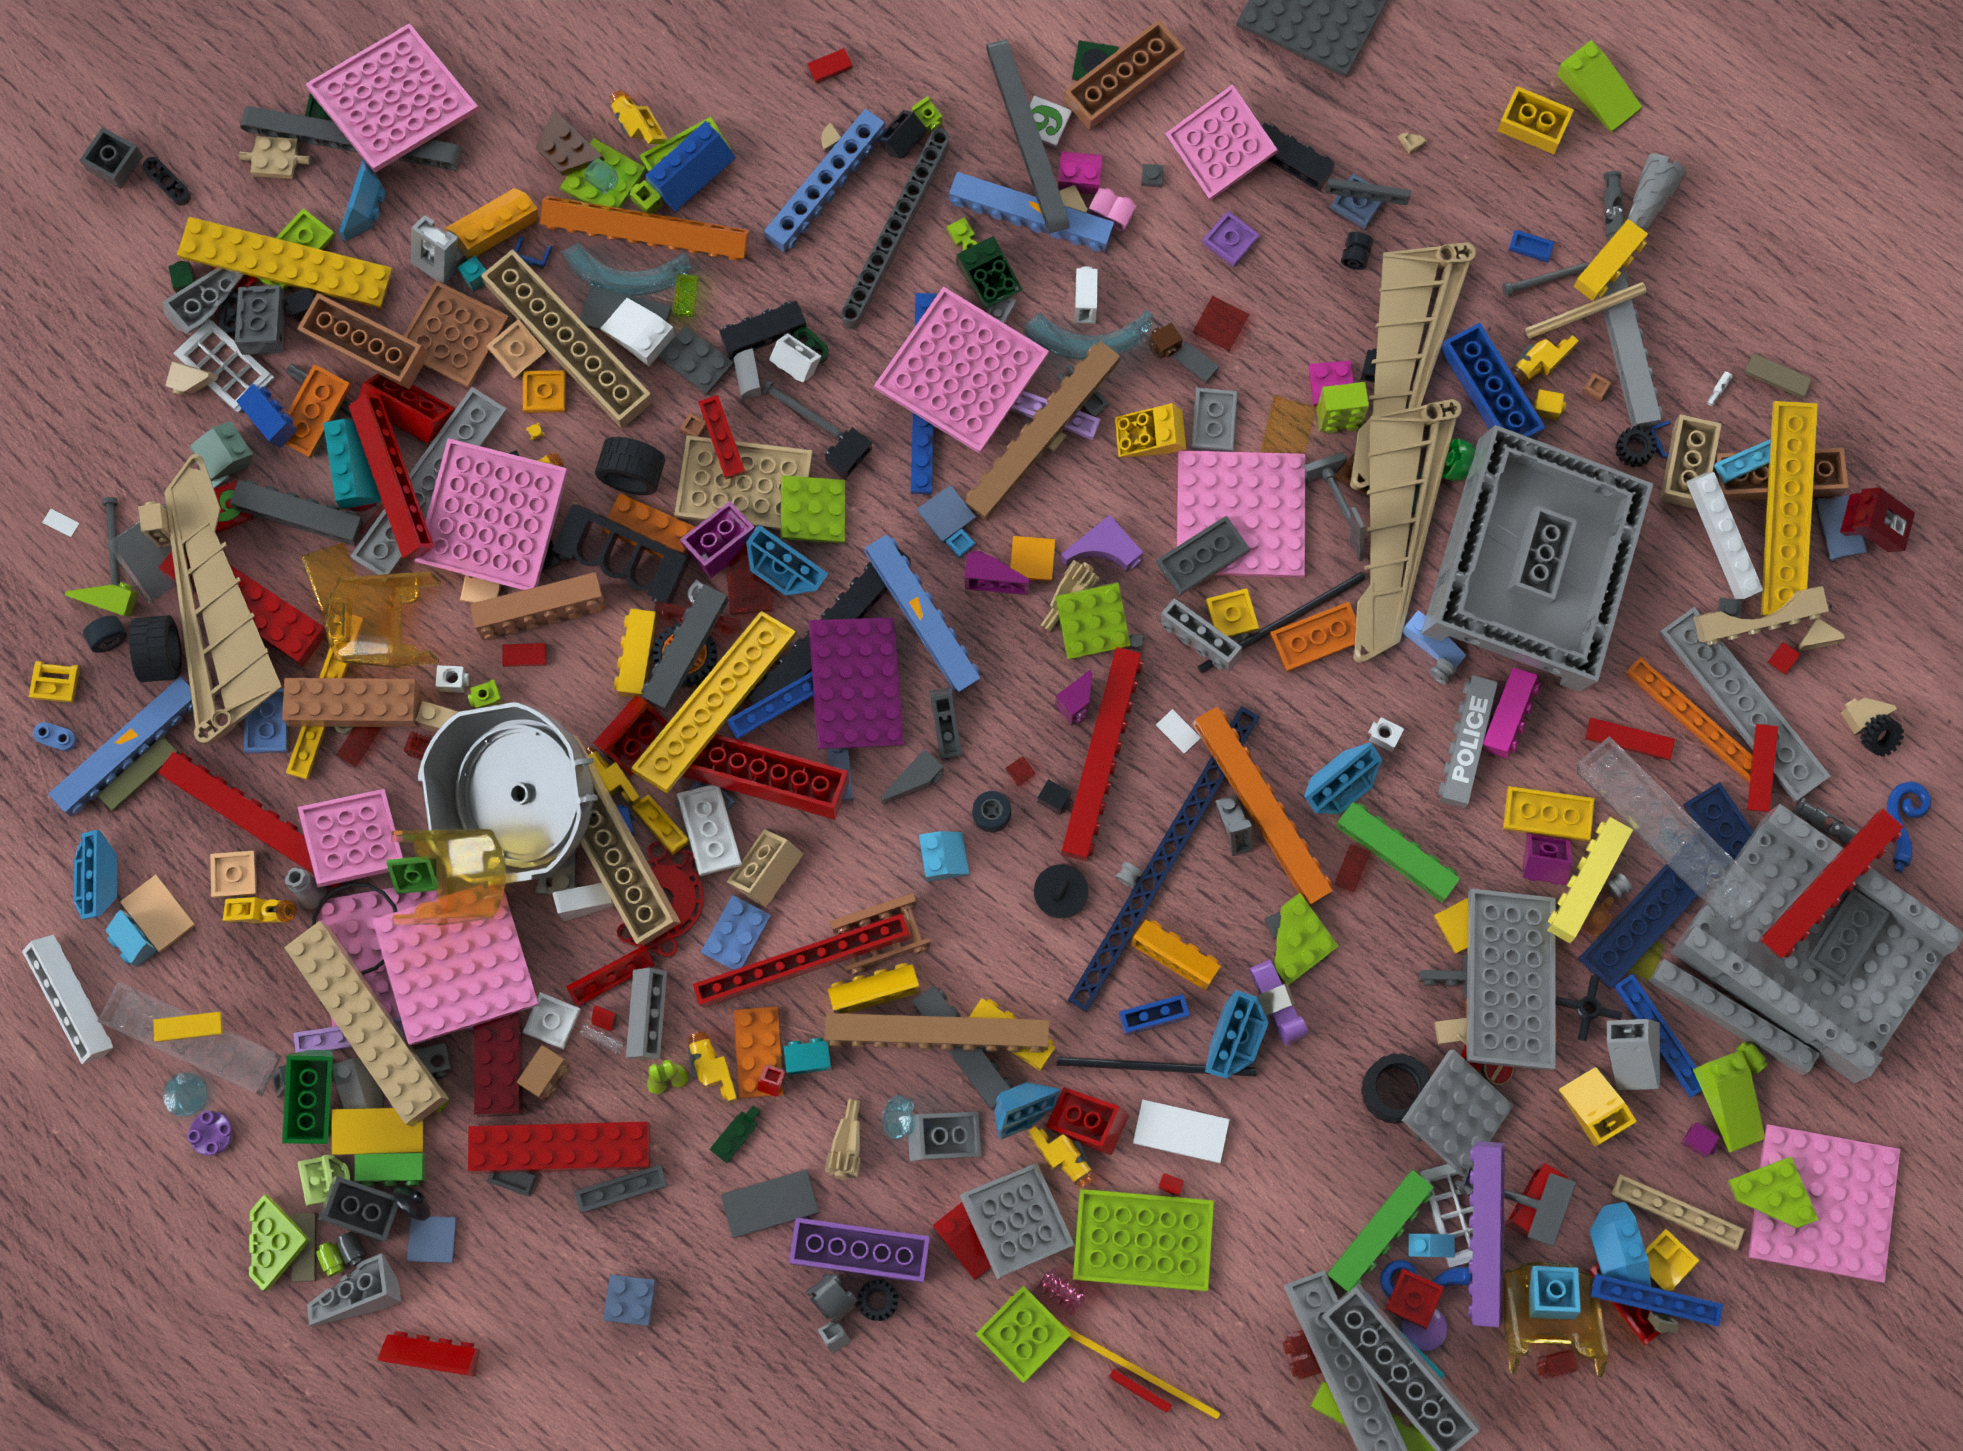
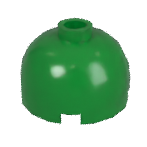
M1453 439L1449 446L1442 477L1456 482L1466 480L1476 448L1465 440Z

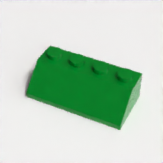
M305 1050L287 1054L282 1143L328 1144L332 1050Z

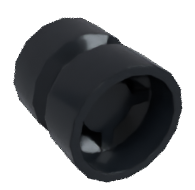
M1362 232L1348 233L1345 243L1347 249L1343 250L1340 261L1342 265L1354 270L1366 269L1369 253L1374 241L1373 238Z

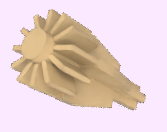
M1073 560L1064 573L1065 576L1050 603L1052 609L1041 624L1043 628L1051 632L1059 620L1055 596L1094 588L1100 578L1093 573V567L1085 562L1080 564Z
M848 1099L845 1119L840 1120L832 1143V1153H828L825 1172L829 1173V1175H834V1178L839 1180H847L848 1177L852 1179L858 1177L861 1161L859 1157L860 1122L857 1121L860 1106L859 1100Z

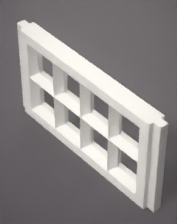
M210 319L173 353L183 364L198 369L212 357L220 365L214 372L217 375L225 369L233 378L223 388L215 381L208 386L238 414L243 410L236 402L241 395L234 400L226 391L236 381L247 390L250 386L240 377L250 367L260 374L253 382L259 387H266L275 379L249 354L242 355L235 341ZM213 332L222 341L210 351L202 342ZM227 344L234 353L223 363L214 354L223 345ZM199 346L208 355L196 365L187 356ZM239 355L248 364L236 375L228 365Z
M1449 1164L1421 1171V1177L1431 1185L1433 1181L1447 1178L1451 1188V1192L1435 1196L1434 1190H1431L1433 1196L1428 1202L1438 1234H1447L1443 1220L1459 1216L1463 1230L1449 1234L1455 1235V1237L1465 1235L1469 1246V1233H1472L1473 1229L1467 1228L1463 1214L1473 1212V1206L1461 1209L1457 1196L1461 1193L1459 1190H1455L1451 1177L1459 1173ZM1453 1197L1457 1211L1441 1215L1437 1201ZM1466 1249L1456 1252L1455 1257H1446L1449 1268L1468 1263L1470 1259L1473 1260V1251Z

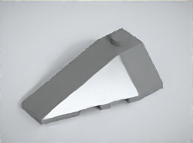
M221 268L214 269L163 301L164 315L177 330L186 334L191 333L209 320L244 277V274Z
M352 1058L332 1064L336 1086L344 1109L382 1108L383 1091L360 1058Z
M381 1253L360 1262L357 1265V1269L351 1274H345L340 1278L341 1281L332 1289L327 1288L307 1304L309 1326L313 1327L376 1312L401 1303L399 1281L385 1255Z

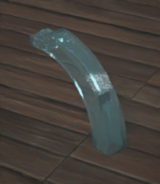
M580 242L562 251L564 261L570 269L588 284L630 296L649 295L669 289L678 284L676 276L685 274L691 267L686 253L651 270L626 272L601 264L590 256Z
M1147 309L1120 330L1105 335L1085 336L1070 333L1057 327L1040 312L1024 325V333L1046 350L1067 358L1085 360L1093 344L1097 345L1100 341L1119 355L1142 342V332H1146L1152 326L1153 314Z

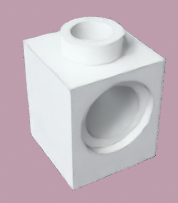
M437 665L435 686L439 692L465 693V686H469V673L462 666ZM451 676H458V680L455 683H448Z
M1381 717L1378 723L1373 722L1368 731L1371 734L1369 741L1392 752L1404 728ZM1387 730L1390 737H1381L1379 731Z

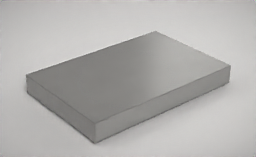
M1196 388L1191 450L1233 452L1238 391Z

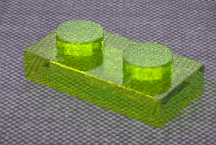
M677 274L673 316L694 318L699 280L697 275Z

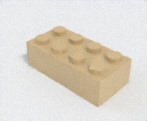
M1685 415L1678 416L1673 427L1659 501L1697 509L1686 481L1704 473L1713 472L1721 423Z

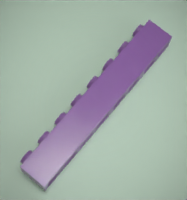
M1478 1141L1474 1148L1470 1150V1161L1474 1162V1170L1470 1172V1184L1474 1185L1473 1193H1470V1206H1473V1215H1470L1469 1226L1470 1229H1473V1237H1470L1469 1250L1473 1251V1260L1470 1259L1469 1273H1473V1281L1469 1283V1295L1472 1296V1304H1469L1468 1315L1469 1318H1472V1325L1500 1327L1503 1323L1505 1143Z

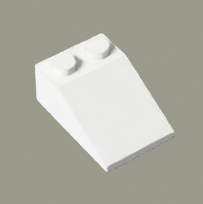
M628 298L625 299L600 328L602 332L648 367L675 337L674 328L669 323Z

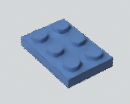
M732 895L705 943L701 954L731 970L744 967L771 915Z

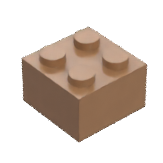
M541 1045L517 1083L545 1102L547 1098L550 1100L557 1091L555 1086L559 1080L563 1081L570 1071L568 1069L570 1065L565 1059Z

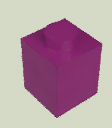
M1695 1122L1691 1124L1681 1144L1704 1158L1709 1154L1713 1155L1719 1146L1717 1140L1720 1136Z

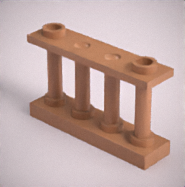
M913 893L830 921L833 933L838 932L842 934L850 931L853 926L859 925V927L871 924L873 919L880 917V920L892 917V913L901 911V913H904L914 943L901 947L900 942L893 944V950L880 954L879 949L872 951V957L859 961L858 956L851 958V964L845 966L847 974L857 975L863 973L865 968L913 951H915V954L928 950L927 947L931 946L929 938L922 940L912 912L913 906L916 905Z

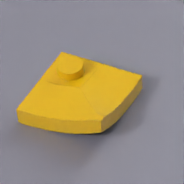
M1667 1229L1645 1249L1649 1260L1650 1277L1662 1290L1673 1292L1683 1279L1700 1263V1260Z

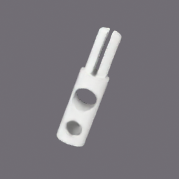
M1724 372L1707 401L1709 406H1713L1718 397L1721 396L1733 377L1731 373Z

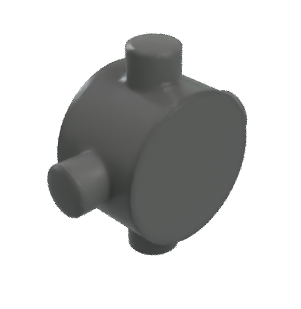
M1131 634L1129 636L1131 638V646L1128 647L1130 649L1142 650L1145 637L1143 635Z

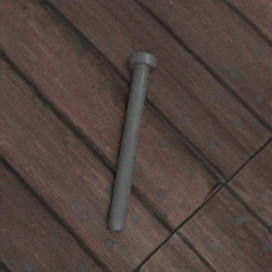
M1582 263L1513 284L1505 282L1502 284L1503 293L1506 297H1509L1515 291L1581 273L1590 263Z
M768 380L761 390L763 394H771L836 438H840L842 435L841 430L775 388L772 381Z
M107 497L102 499V505L106 506L111 585H120L115 505H118V500L115 497Z

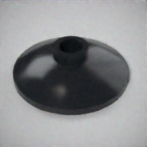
M399 1185L394 1189V1198L405 1213L419 1221H426L430 1217L429 1206L425 1201V1196L420 1191L403 1185Z

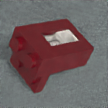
M1880 487L1862 489L1861 493L1850 494L1840 533L1844 536L1863 535L1886 552L1905 551L1915 512Z

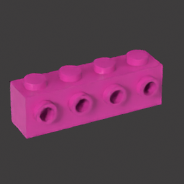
M1512 668L1483 742L1485 752L1507 759L1510 758L1511 753L1516 752L1518 747V741L1516 740L1519 733L1522 734L1526 726L1524 719L1526 714L1530 715L1532 711L1533 696H1537L1540 691L1541 683L1538 681V675Z

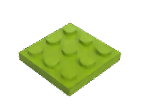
M593 138L590 144L605 160L601 163L598 161L589 163L587 168L575 170L568 174L560 189L581 202L622 208L630 196L631 189L638 184L645 174L646 167Z
M783 475L781 477V539L843 544L845 542V480Z
M1118 582L1055 596L1068 659L1114 650L1116 647L1131 646Z
M1023 1285L976 1335L1025 1383L1065 1342L1071 1333Z

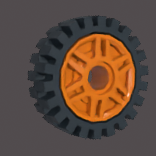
M675 623L673 627L669 626L665 632L662 631L659 634L660 637L656 639L653 648L655 665L661 663L664 657L662 656L664 648L667 644L671 645L674 639L672 637L674 630L678 625L681 626L682 624ZM711 635L681 687L688 686L689 688L693 687L694 684H701V681L717 665V648Z

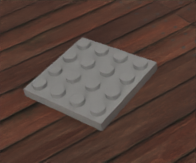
M1449 1050L1402 1121L1461 1176H1465L1461 1169L1462 1163L1472 1168L1474 1166V1162L1470 1161L1471 1148H1474L1478 1141L1490 1142L1514 1105L1455 1050Z
M1037 1163L960 1195L997 1279L1074 1246V1242Z

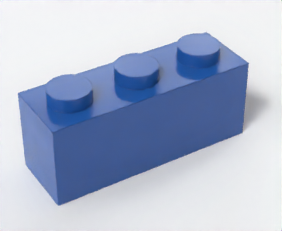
M253 383L236 402L266 439L281 448L298 430L293 424L294 419L282 411L283 406L277 400L271 398L272 393L265 386L259 387Z
M1184 994L1119 1011L1118 1016L1125 1037L1187 1020L1190 1015Z

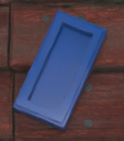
M1515 230L1508 251L1548 263L1555 242Z

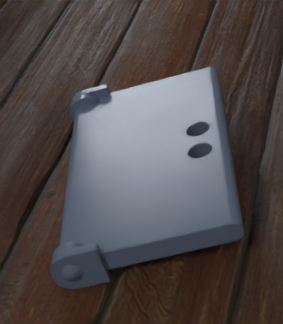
M1850 495L1830 499L1822 498L1814 501L1820 517L1830 561L1867 553L1863 535L1844 536L1840 533Z

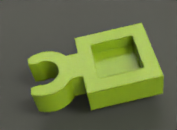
M965 217L947 226V231L955 245L959 246L962 244L963 251L970 246L978 244L975 240H971L975 237V233Z

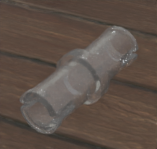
M587 1022L584 1023L582 1026L584 1030H580L579 1035L590 1039L596 1043V1046L604 1047L616 1055L621 1053L622 1049L620 1048L624 1047V1042L608 1035L609 1032L606 1030L601 1031Z

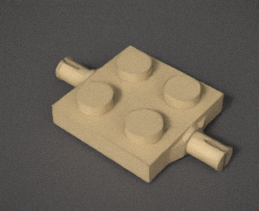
M256 136L255 147L252 152H239V160H249L252 162L250 173L254 177L293 179L294 170L298 164L310 165L311 162L310 156H298L299 142L298 139Z

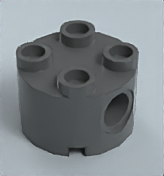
M833 1273L830 1276L825 1274L817 1284L806 1291V1295L813 1296L810 1300L827 1320L833 1318L831 1324L836 1326L848 1312L856 1308L854 1303L857 1302V1299L850 1291L845 1292L840 1287L842 1282Z

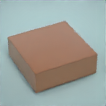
M1594 372L1582 392L1601 402L1612 382Z
M690 412L679 430L685 435L701 437L707 426L704 419Z

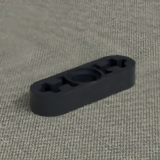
M149 157L143 162V169L147 176L175 204L185 205L190 201L191 194L187 187L158 158ZM151 165L157 167L160 172L158 175L153 169H150ZM171 177L172 182L169 185L161 184L163 178ZM175 188H177V190L180 193L184 194L182 198L180 196H177V194L174 191Z

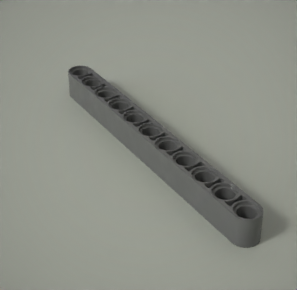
M1004 39L986 44L988 57L1047 231L1050 234L1069 229L1068 216L1008 41Z
M246 106L244 109L240 128L246 132L270 137L298 139V142L358 153L333 121ZM429 140L397 160L457 170L463 149L456 144Z
M935 129L931 133L842 308V321L844 326L849 329H855L860 325L949 149V134L945 129ZM938 139L944 140L943 143H937L935 141ZM930 156L936 158L933 161L927 160V158ZM919 174H926L927 177H925V178H920V177H918V175H919ZM911 191L918 192V194L914 196L910 195L909 193ZM903 208H907L910 210L907 213L900 212V210ZM893 226L901 227L897 231L891 229ZM885 243L892 245L890 248L882 247ZM876 261L883 262L880 266H876L873 263ZM868 278L874 280V282L869 284L864 281ZM858 296L865 297L863 301L855 300ZM849 314L856 315L854 319H848L846 316Z

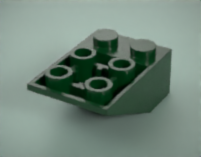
M994 236L957 254L956 263L986 309L1023 291Z

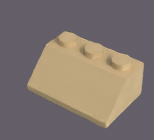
M764 829L741 861L742 866L735 869L727 883L753 901L766 907L773 900L781 885L785 883L793 868L799 863L803 853L787 839Z

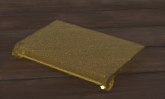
M1274 395L1260 453L1304 454L1316 406L1283 399L1280 395Z
M343 542L301 556L322 615L328 614L330 610L364 600Z

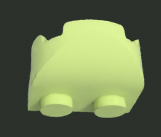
M323 1155L322 1157L298 1162L306 1206L324 1203L333 1177L339 1176L350 1180L347 1165L333 1155Z

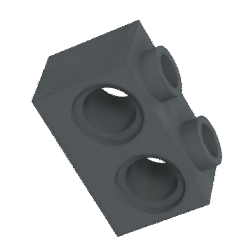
M446 1043L415 1049L432 1076H435V1079L447 1077L448 1073L454 1072L450 1049ZM437 1057H443V1065L435 1067L434 1060Z

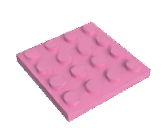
M1233 84L1165 133L1210 200L1279 152Z
M385 789L298 807L317 888L389 872L386 861L403 858Z

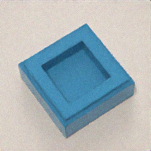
M962 528L946 541L947 546L959 559L976 546V543Z

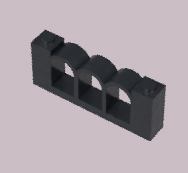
M573 503L552 551L558 553V558L565 561L576 559L583 565H600L601 570L608 577L617 579L627 578L630 586L636 590L648 591L647 595L653 597L651 601L662 606L664 603L671 604L691 560L690 556ZM592 523H595L610 530V534L600 556L594 561H589L584 557L582 547ZM621 535L636 542L637 545L626 569L617 574L609 566V557L618 536ZM647 547L664 555L653 581L647 586H642L636 580L635 571Z

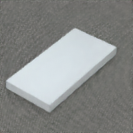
M708 785L677 793V799L699 877L742 866L720 787Z
M1142 1100L1133 1144L1220 1164L1229 1119Z

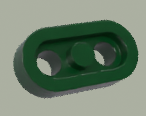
M801 327L794 332L793 337L800 341L801 338H807L806 342L801 343L815 352H822L818 364L828 359V346L809 328Z

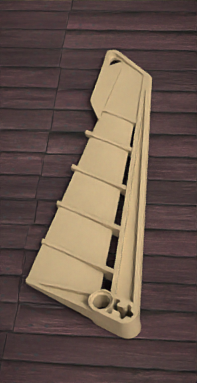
M1445 244L1437 247L1383 253L1381 287L1379 288V292H1381L1379 323L1375 325V328H1378L1376 359L1372 360V364H1376L1374 395L1368 397V400H1373L1371 416L1405 409L1408 397L1409 401L1406 409L1421 406L1470 262L1476 254L1472 244ZM1441 253L1446 256V260L1443 259ZM1437 268L1443 269L1440 281H1434ZM1438 288L1432 315L1426 318L1432 289ZM1424 324H1429L1422 352L1418 354ZM1416 360H1419L1412 390L1409 391ZM1369 419L1358 430L1350 486L1354 490H1360L1370 485V457H1368V453H1370ZM1358 474L1365 480L1364 482H1358Z
M1449 399L1369 417L1370 453H1368V457H1370V490L1367 491V495L1370 494V527L1366 528V532H1370V565H1366L1365 570L1370 569V585L1357 602L1353 658L1358 663L1369 660L1398 644L1401 640L1456 419L1462 410L1457 400ZM1427 411L1432 414V418L1428 416ZM1424 426H1430L1427 441H1422ZM1427 446L1421 479L1416 480L1421 447ZM1420 485L1414 518H1411L1415 486ZM1410 523H1413L1407 557H1405ZM1404 562H1406V564H1405V570H1404V575H1403V581H1402V574H1403ZM1361 647L1364 648L1368 652V654L1361 655Z
M193 454L180 469L164 494L195 721L194 736L196 740L205 745H213L277 692L282 685L269 658V651L265 648L253 621L255 615L253 612L250 614L238 586V583L241 582L240 577L235 579L223 551L227 544L226 542L220 544L215 531L221 508L204 459L199 454ZM195 462H198L200 470L191 467ZM184 545L186 546L188 559L191 567L190 569H188ZM191 575H193L200 607L198 609L195 603ZM200 614L203 616L210 644L207 648H205L198 617ZM212 653L219 685L215 688L212 685L207 656ZM220 692L222 693L225 705L223 710H217L215 696ZM227 715V724L221 726V717ZM206 730L209 731V732H208V735H209L208 738H205V733H204V732H205Z

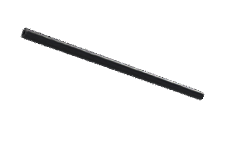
M1360 572L1237 644L1242 647V650L1268 636L1270 632L1287 625L1365 579L1364 574ZM1209 659L1197 667L1200 673H1204L1215 665Z
M1057 1057V1066L1210 1074L1205 1072L1206 1065ZM1245 1067L1232 1075L1256 1077V1068Z

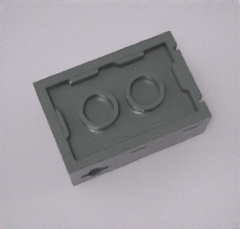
M271 285L248 287V289L246 287L238 288L235 344L242 355L283 353L286 318L285 305L287 299L280 285H273V287Z

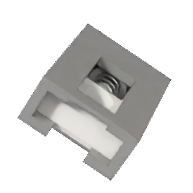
M424 215L411 227V263L438 282L445 284L457 272V267L466 257L458 248V237L449 231L445 233L439 228H434L435 222Z

